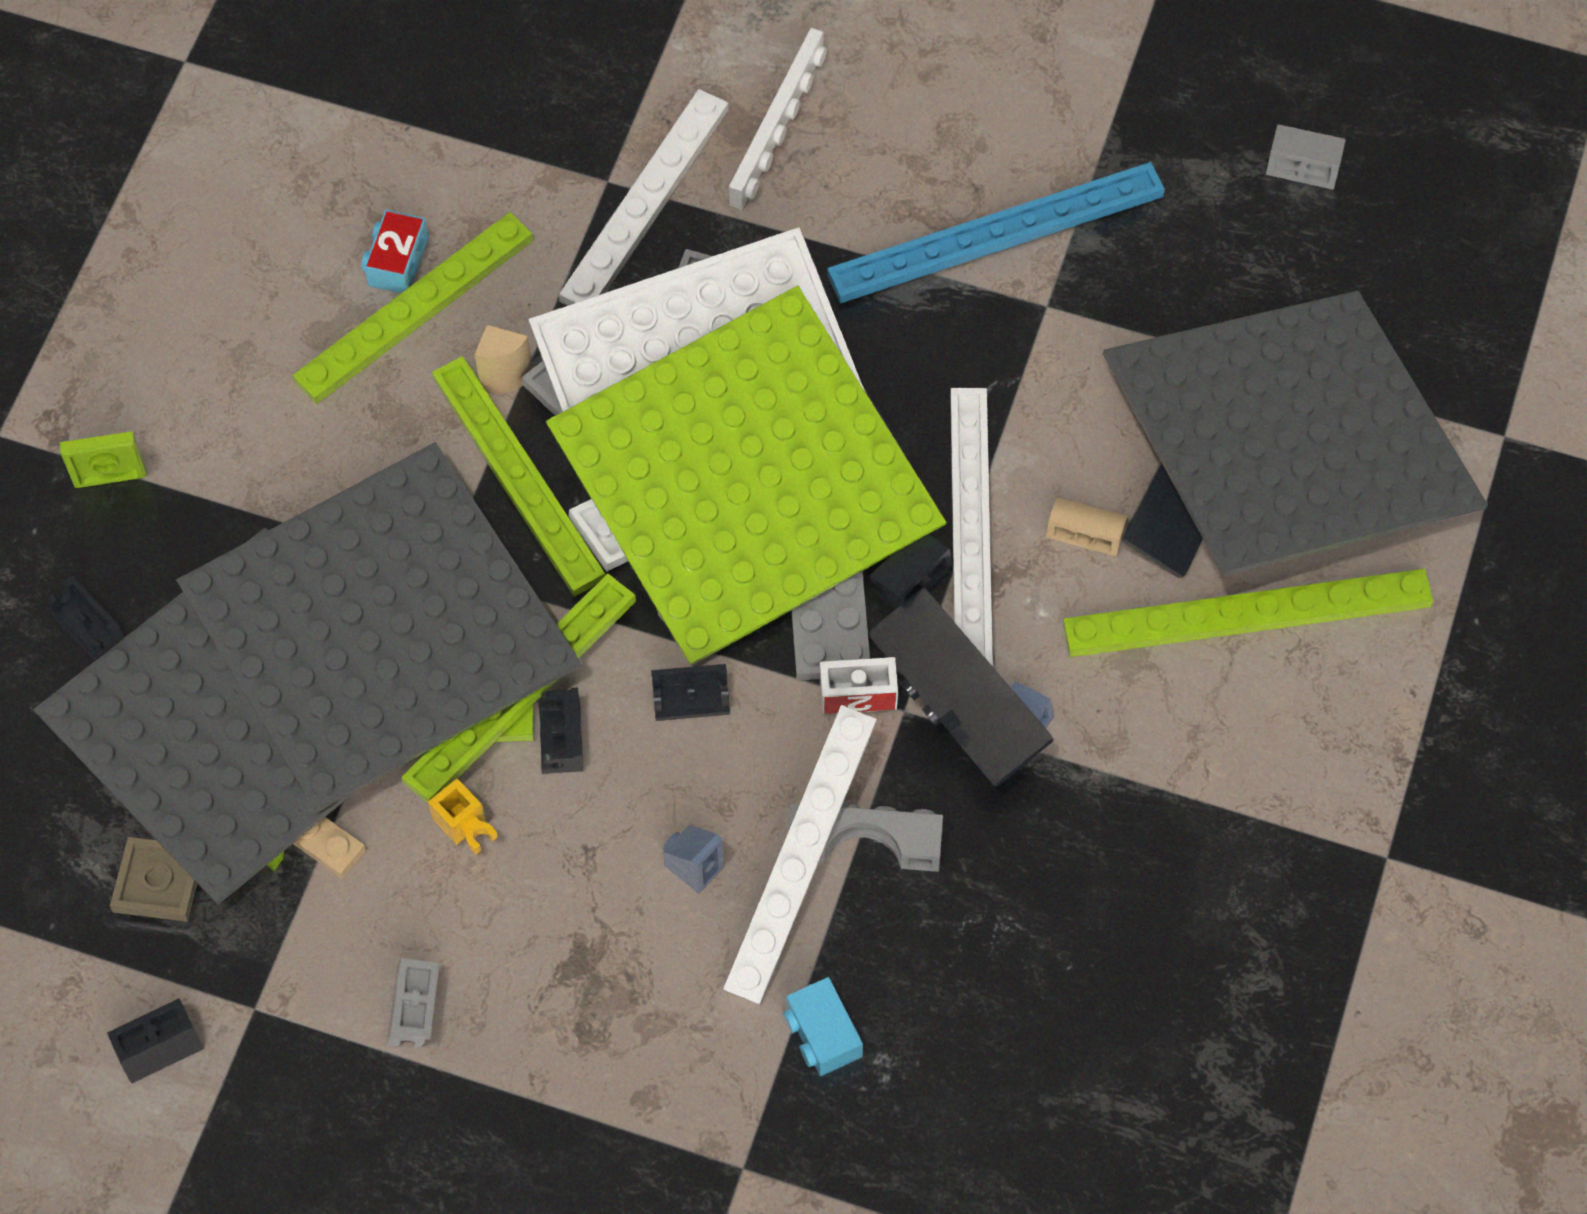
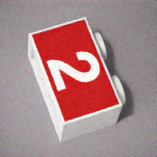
M895 657L820 662L822 715L838 714L841 705L858 712L897 710L898 685Z

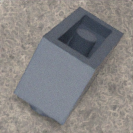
M688 825L681 834L679 832L674 833L664 845L665 867L698 894L724 868L723 839L715 833Z

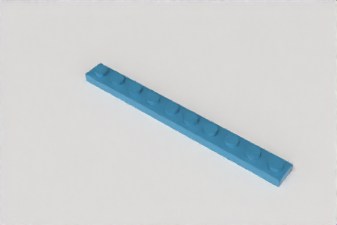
M1149 162L829 267L827 276L839 302L843 303L1164 196L1165 189L1152 163Z

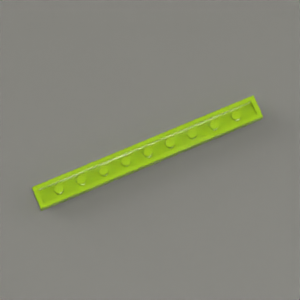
M1424 568L1064 618L1063 629L1069 658L1431 608L1434 600Z

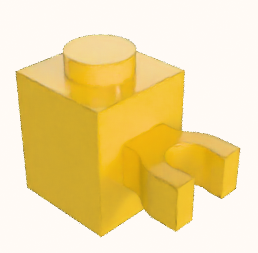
M458 778L428 801L432 820L456 845L466 838L468 847L477 855L481 851L480 844L475 841L477 835L486 834L492 842L498 838L497 831L485 821L482 804Z

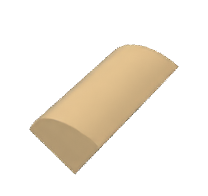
M490 325L486 326L474 354L479 381L486 392L502 394L514 391L523 386L522 377L533 369L528 336Z
M1057 496L1048 521L1046 537L1117 557L1128 521V515Z

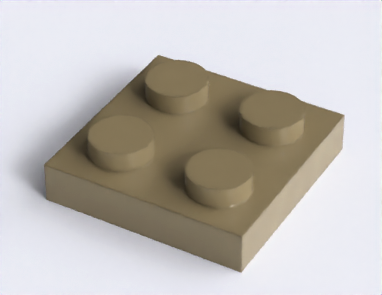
M128 837L110 908L114 913L188 922L197 883L156 840Z

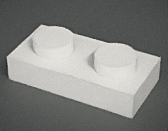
M591 499L569 509V519L606 572L628 562Z

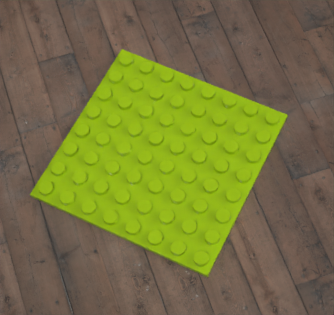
M799 285L546 421L547 426L690 666L946 525L942 514Z

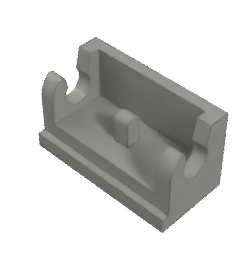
M1278 124L1266 175L1334 190L1346 139Z
M400 958L395 977L387 1045L399 1046L401 1041L406 1040L414 1042L413 1046L419 1048L424 1045L425 1039L430 1040L440 963Z

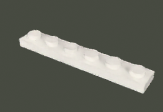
M813 28L809 30L729 186L730 206L743 210L748 198L753 199L759 187L758 179L762 171L767 172L771 166L774 147L782 144L786 135V124L789 118L794 119L796 117L802 93H808L811 88L815 67H821L825 60L827 47L823 46L824 32Z

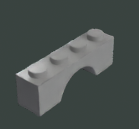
M801 802L799 804L790 803L788 832ZM843 803L819 862L825 863L832 850L842 842L863 837L875 839L885 844L896 856L901 869L939 872L943 815H937L933 811L918 809L912 813L899 812L895 808L880 806L875 808V810L860 809L854 804Z

